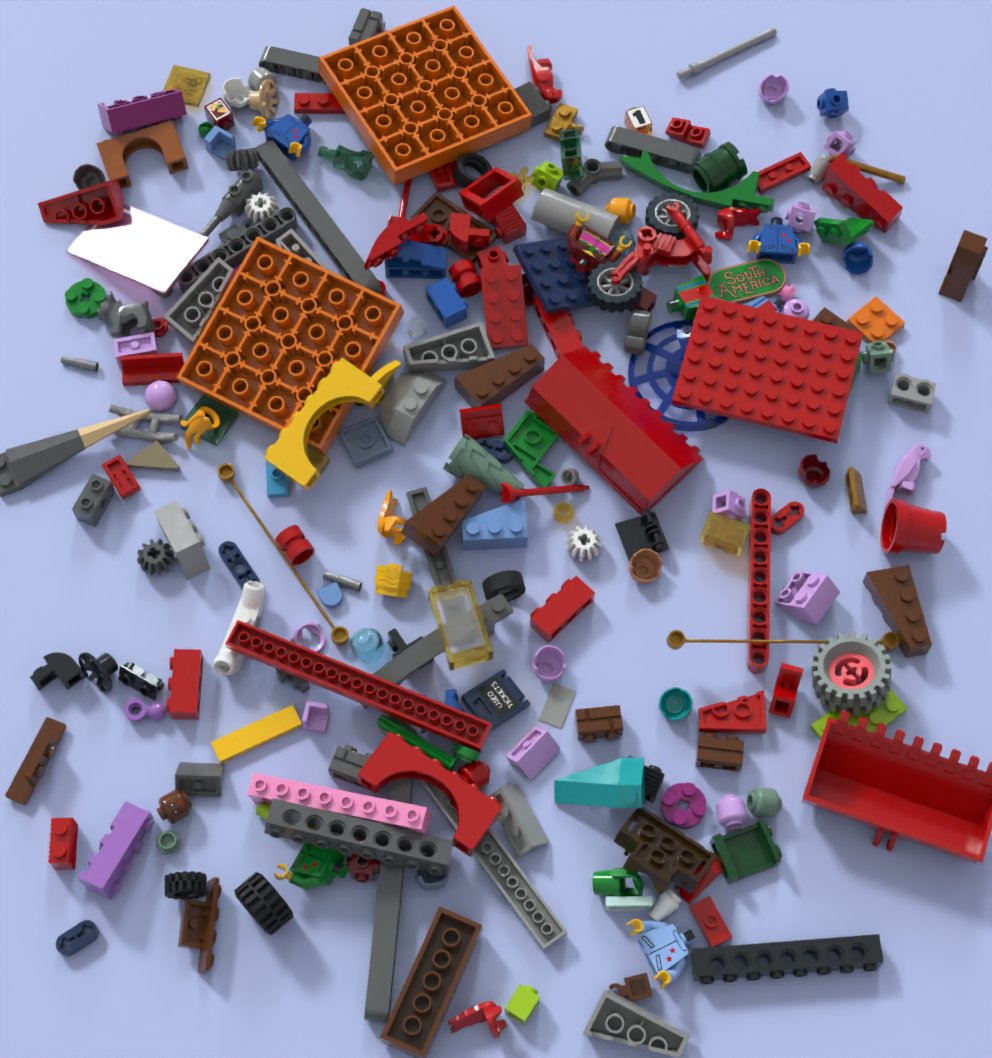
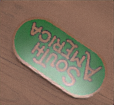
M758 259L716 270L709 277L708 285L717 299L742 304L761 296L767 298L778 294L784 287L786 273L778 262L772 259Z

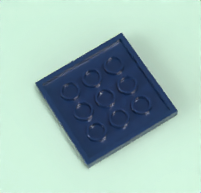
M569 236L517 244L513 248V252L546 314L594 306L593 301L588 297L587 288L588 277L596 267L588 262L585 268L584 265L582 266L581 263H578L581 257L572 253L576 240L578 244L582 245L580 238L575 237L574 239Z

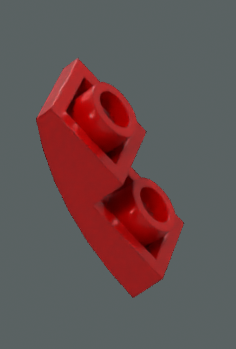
M672 117L665 131L666 135L699 148H704L711 134L709 128L692 126L690 120Z

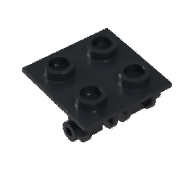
M649 509L643 510L641 512L642 516L615 524L629 562L632 556L641 549H651L657 553L669 550L656 513L650 512Z

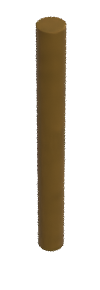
M831 154L829 162H833L838 156ZM846 158L852 166L856 164L860 167L862 172L904 184L906 176Z

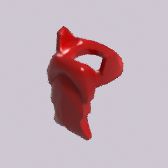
M735 207L720 210L717 212V223L722 231L715 232V238L731 241L735 226H745L747 224L758 226L759 221L757 217L761 214V210L758 208L751 210L745 208L737 209Z
M493 1001L475 1005L448 1020V1024L452 1026V1033L466 1026L487 1021L494 1039L499 1038L502 1030L507 1027L505 1020L496 1021L502 1009L501 1006H497Z

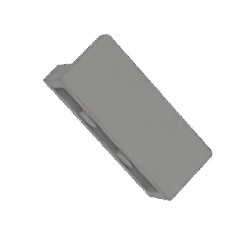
M517 784L500 787L491 795L503 806L498 821L518 858L524 857L535 847L549 843L546 834Z

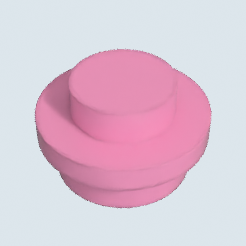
M793 284L789 287L787 285L783 287L778 294L781 296L780 300L790 301L797 291L793 288Z

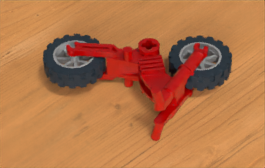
M664 193L662 196L654 197V200L649 202L646 208V226L638 230L636 250L630 253L622 263L621 261H615V263L607 261L603 265L599 264L596 269L591 271V275L588 277L587 293L594 306H599L600 310L603 311L609 310L610 313H615V311L621 313L626 309H632L633 305H637L639 298H641L643 284L641 274L647 276L649 268L655 264L668 268L669 265L684 266L692 262L708 284L711 274V268L708 264H711L713 260V248L705 246V243L696 232L699 211L698 206L694 205V201L691 198L688 199L683 194L680 196L677 193Z

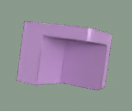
M306 701L302 717L303 729L326 734L330 717L329 705Z

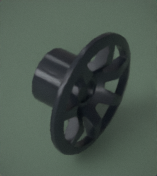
M86 652L81 653L78 660L86 678L89 681L97 678L96 684L99 690L105 694L110 693L113 689L110 676L118 671L115 659L108 653H103L98 658ZM86 671H91L92 674L88 677V673Z

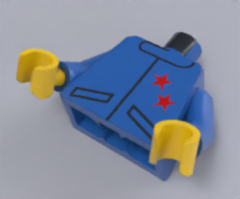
M290 114L271 121L259 116L254 118L252 126H257L258 132L265 130L266 141L272 139L281 152L293 162L301 154L310 151L312 138L308 126L312 123V120L306 114H303L299 119Z
M773 217L771 224H765L763 230L758 231L749 241L747 252L755 251L757 254L756 260L772 259L778 263L794 264L797 252L798 257L802 254L810 256V244L803 243L798 235L793 233V228L790 225H783L782 218Z

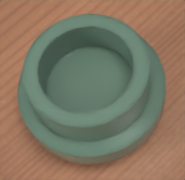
M164 831L158 836L157 846L161 852L170 854L179 848L180 838L174 831Z

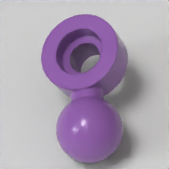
M134 698L125 704L124 712L126 718L131 722H140L146 715L158 721L165 717L166 708L161 703H154L150 707H146L144 701ZM134 709H139L140 713L134 715L132 714V711Z

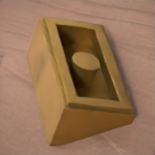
M849 467L845 479L850 511L852 514L867 513L861 474L855 468Z

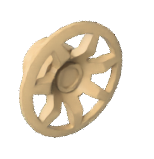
M266 79L262 82L259 91H252L250 93L249 105L251 110L260 111L265 120L271 121L275 119V117L270 119V115L276 116V109L272 107V104L279 105V91L273 80ZM276 93V99H272V96Z

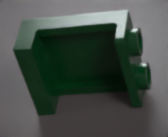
M763 819L758 820L754 825L722 836L720 833L712 836L709 843L714 854L717 855L716 858L727 885L777 867L781 862V850L778 845H774L771 838L773 836L769 824H765Z

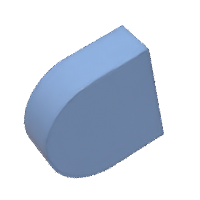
M337 582L317 590V594L325 607L335 608L342 602V592Z

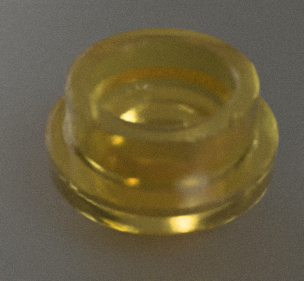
M567 502L558 503L553 509V516L558 522L567 523L574 517V508ZM565 511L567 515H561L560 512Z

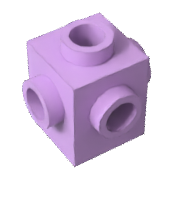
M846 130L834 131L827 138V143L823 148L829 152L830 156L831 154L839 156L843 152L849 158L856 149L854 146L857 141Z
M804 202L794 203L792 208L788 207L786 213L787 225H790L793 231L802 232V230L810 232L817 209L810 208V205Z
M731 490L713 495L712 514L729 524L745 518V498Z

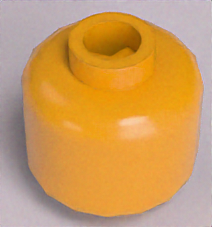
M613 198L610 204L606 205L605 211L620 216L619 224H629L635 218L636 205L629 198Z

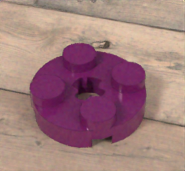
M692 783L674 784L662 796L660 808L662 816L672 826L680 827V829L693 828L701 822L706 812V799L703 793ZM679 801L687 802L689 810L679 809L677 805H680Z

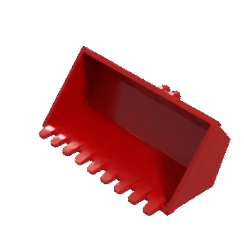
M583 346L578 350L562 354L532 386L529 396L525 399V403L642 516L641 512L643 510L654 508L703 461V458L699 455L701 450L695 445L690 447L686 443L688 438L683 433L676 434L673 431L675 425L670 421L665 423L661 419L663 414L659 410L652 411L648 407L651 404L650 401L646 398L640 399L636 395L638 390L634 386L627 387L624 384L626 379L621 374L615 375L612 373L613 366L610 363L603 364L599 360L601 355L597 351L590 352Z
M841 711L838 720L828 717L810 770L802 803L877 830L872 843L873 846L878 847L883 833L891 835L886 844V850L890 852L894 847L896 839L899 838L902 840L907 839L974 864L983 862L992 829V762L988 764L985 772L977 769L980 758L972 755L968 764L965 765L959 763L961 751L957 749H952L947 759L940 756L942 744L933 743L930 752L921 749L924 743L922 737L915 736L910 746L903 743L905 732L902 730H897L894 738L890 739L884 737L887 726L879 723L875 733L866 730L869 721L867 718L860 717L855 727L847 724L850 718V713L847 711Z

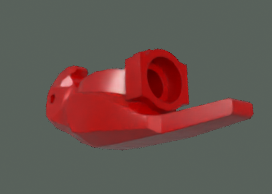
M528 45V62L533 86H537L540 89L542 98L548 100L550 104L559 102L562 98V91L553 87L554 80L551 72L553 66L549 58L539 59L536 62L533 59L532 47Z

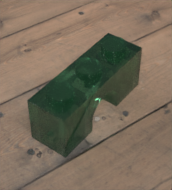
M579 128L559 131L564 180L575 181L579 178H584Z

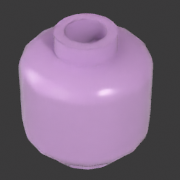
M792 299L786 302L782 314L808 320L809 307L802 300Z
M728 794L723 796L722 800L716 804L718 821L721 826L726 827L727 830H736L743 827V824L747 821V811L743 799L735 797L734 794Z

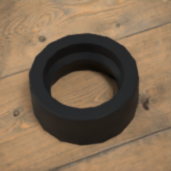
M465 153L459 157L455 164L453 177L465 189L479 178L469 175L463 166L476 169L481 176L492 170V167L483 156L476 153Z
M515 570L495 573L487 577L482 583L487 601L502 593L509 602L519 598L526 590L521 573Z

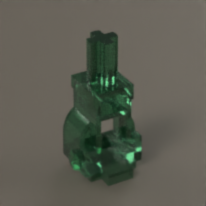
M338 145L336 150L320 146L318 152L319 157L333 162V168L346 171L349 177L359 181L366 179L373 166L372 160L374 156L371 152L363 149L359 152L347 149L341 145ZM362 161L363 166L360 165L359 168H357V164L353 162Z

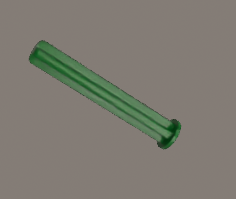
M382 714L377 720L378 727L394 735L399 734L412 747L416 746L422 749L430 759L440 761L448 771L451 772L456 766L459 758L449 756L386 715Z

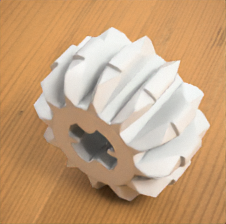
M260 191L258 195L251 193V199H246V206L244 208L247 218L253 221L255 225L279 209L274 196H270L268 192L262 195Z
M586 525L584 529L577 526L576 531L570 530L569 537L566 538L565 543L568 545L566 546V551L572 552V559L578 556L579 561L582 562L583 558L586 557L590 562L592 556H598V550L602 548V544L600 543L601 536L595 535V528L589 531Z

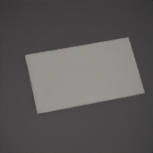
M553 683L539 720L562 728L576 691Z

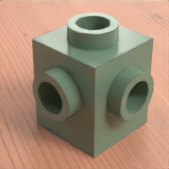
M874 341L866 343V351L862 352L863 364L867 365L869 372H891L893 350L889 349L887 342Z

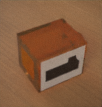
M644 106L633 107L626 111L624 123L627 129L651 135L652 122Z

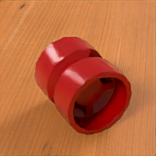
M470 259L457 261L449 268V275L455 283L460 297H471L482 290L481 279Z
M298 525L287 527L275 539V542L285 552L286 558L293 566L304 563L315 552L309 540L304 539V533Z

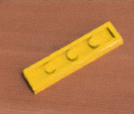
M291 705L212 741L211 744L221 764L302 727V723L294 706Z

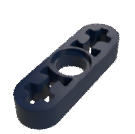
M231 541L223 542L218 550L220 558L241 590L243 591L247 576L250 581L260 583L258 576L237 545ZM226 549L232 551L234 560H231L229 554H226ZM238 564H243L246 566V569L242 573H236L234 567Z

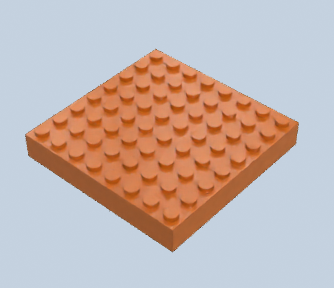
M455 5L319 57V74L394 186L453 162L465 153L477 152L530 130L532 113Z
M257 236L176 378L183 386L280 433L290 425L293 415L297 411H301L306 398L315 393L318 389V383L329 375L330 369L336 361L339 362L341 358H344L370 376L404 315L401 304ZM355 402L336 405L323 413L311 429L307 447L325 456Z

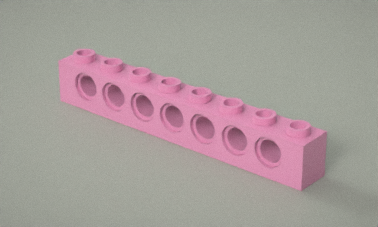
M253 773L247 793L255 803L262 802L271 805L272 798L423 834H427L432 817L427 807Z

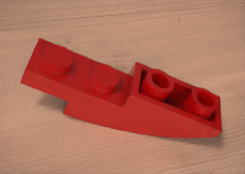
M424 212L409 221L402 215L389 224L372 246L364 265L365 270L380 266L387 258H394L400 252L401 244L406 242L411 235H418L423 232L428 220Z

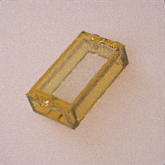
M460 579L450 585H437L428 590V601L449 670L492 660V645L471 579L466 581Z

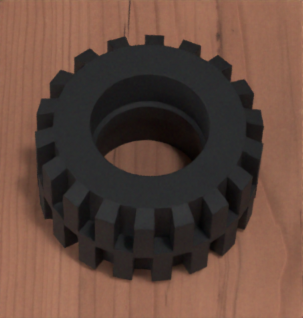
M255 872L234 890L237 899L267 934L273 935L294 917L289 905L270 882L258 872Z

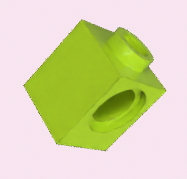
M520 984L505 1007V1013L525 1025L540 1001V996L537 995L538 991L529 985L524 987Z

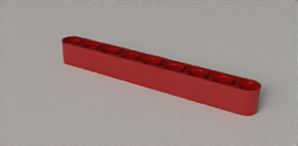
M762 488L753 492L749 505L747 640H753V638L769 640L771 495L769 491ZM760 499L763 500L765 503L760 504L756 502V500ZM755 519H762L764 523H758ZM761 538L764 540V542L759 543L755 539ZM755 558H761L764 562H757ZM759 577L764 582H757L754 578ZM759 597L763 599L764 602H756L754 598ZM753 618H761L763 622L757 623ZM747 643V668L754 674H761L766 669L769 661V643ZM759 658L763 663L756 664L753 659Z

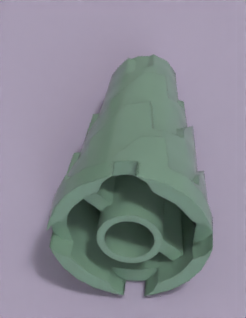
M467 434L460 439L450 454L449 459H451V462H446L443 468L446 472L462 479L469 474L486 485L485 489L496 494H501L500 491H503L501 483H508L514 487V490L524 489L522 482L515 478L495 457Z

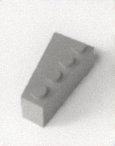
M482 322L403 346V357L409 373L474 369L495 360Z

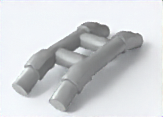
M113 404L109 408L110 413L117 414L120 417L140 412ZM150 413V415L140 419L151 421L149 431L137 430L138 420L130 424L128 428L124 427L113 434L120 437L157 440L160 443L177 441V433L157 432L159 423H180L183 420V416Z

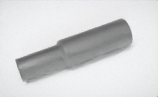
M65 356L61 357V363L96 372L99 368L98 362Z
M324 572V579L337 582L338 585L358 592L362 587V582Z

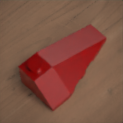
M118 179L38 203L44 223L107 225L123 220L124 198Z

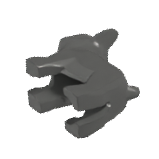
M111 291L108 292V300L100 304L97 315L100 320L110 322L112 325L110 335L112 337L130 336V329L136 325L138 330L144 329V334L155 333V323L148 309V301L145 300L143 303L137 302L122 306L121 300L116 301Z

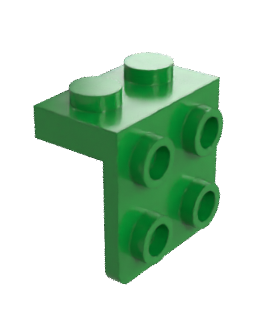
M818 218L814 221V224L822 242L848 246L854 243L855 239L860 235L869 232L874 222L873 220L848 218L845 221Z

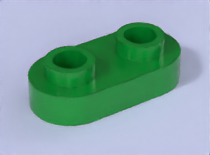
M455 742L451 748V751L454 752V757L472 764L473 760L478 761L481 754Z

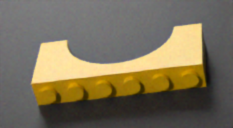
M341 358L339 362L336 361L332 365L329 375L320 380L315 393L306 398L301 411H297L293 415L290 425L279 433V439L274 445H270L265 452L266 456L264 458L271 466L307 492L320 477L318 470L311 464L307 451L309 434L318 418L330 408L342 403L357 402L373 408L385 393L381 384L344 358Z

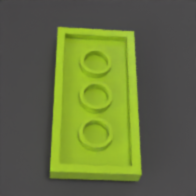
M890 689L886 700H881V706L877 709L872 705L870 713L865 714L864 710H860V716H853V711H848L850 718L847 724L856 727L859 718L864 717L869 720L866 730L875 733L879 723L886 726L905 713L908 708ZM837 709L836 713L829 711L810 726V729L820 740L828 717L838 720L841 709Z

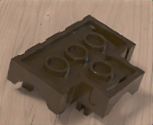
M645 807L637 808L619 830L614 840L616 844L625 849L624 855H629L623 869L628 872L639 871L646 874L652 880L655 890L660 894L665 891L671 881L676 883L674 886L676 890L682 887L692 894L717 857V855L711 851L709 852L705 847L688 838L684 833L670 826L654 813L649 812ZM633 822H638L637 825L630 832L628 828L631 826V824ZM701 864L704 867L697 876L694 875V872Z

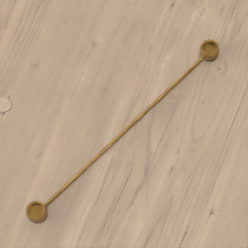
M228 463L220 465L217 470L219 479L223 482H231L333 629L331 632L333 643L338 646L345 645L349 640L348 630L342 626H334L295 568L290 564L283 551L279 548L272 535L233 481L235 477L234 467Z
M679 630L671 631L666 639L667 645L674 650L680 649L685 642L827 644V640L686 639L684 633ZM894 632L885 633L880 641H878V644L883 645L886 651H893L900 643L898 635Z

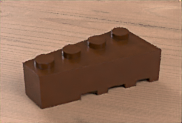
M530 344L455 376V389L472 408L499 404L544 371L545 358Z
M468 474L408 519L404 524L401 534L437 557L462 524V520H465L480 500L486 485Z

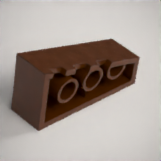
M909 565L867 572L863 579V584L865 588H868L873 602L883 614L882 617L885 623H888L892 632L898 635L900 639L899 647L905 658L926 655L932 643Z

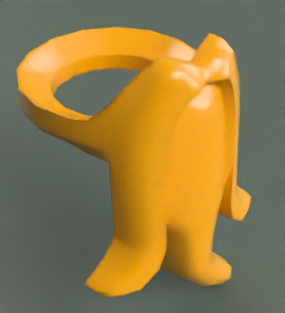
M201 407L188 421H180L182 426H189L185 432V442L188 450L192 447L191 438L193 435L194 442L200 444V436L219 426L220 419L211 408ZM205 413L209 414L214 421L213 425H211L210 419L208 417H205Z

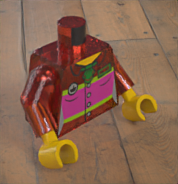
M580 210L575 215L576 224L572 225L567 236L568 250L571 252L569 259L575 263L576 271L584 273L587 270L591 273L599 264L603 265L607 261H611V263L618 261L622 256L621 252L630 248L631 241L628 245L622 244L625 235L622 236L616 249V244L585 225L581 227L582 223L588 220L589 213L586 214L585 219H581L579 214L582 210Z

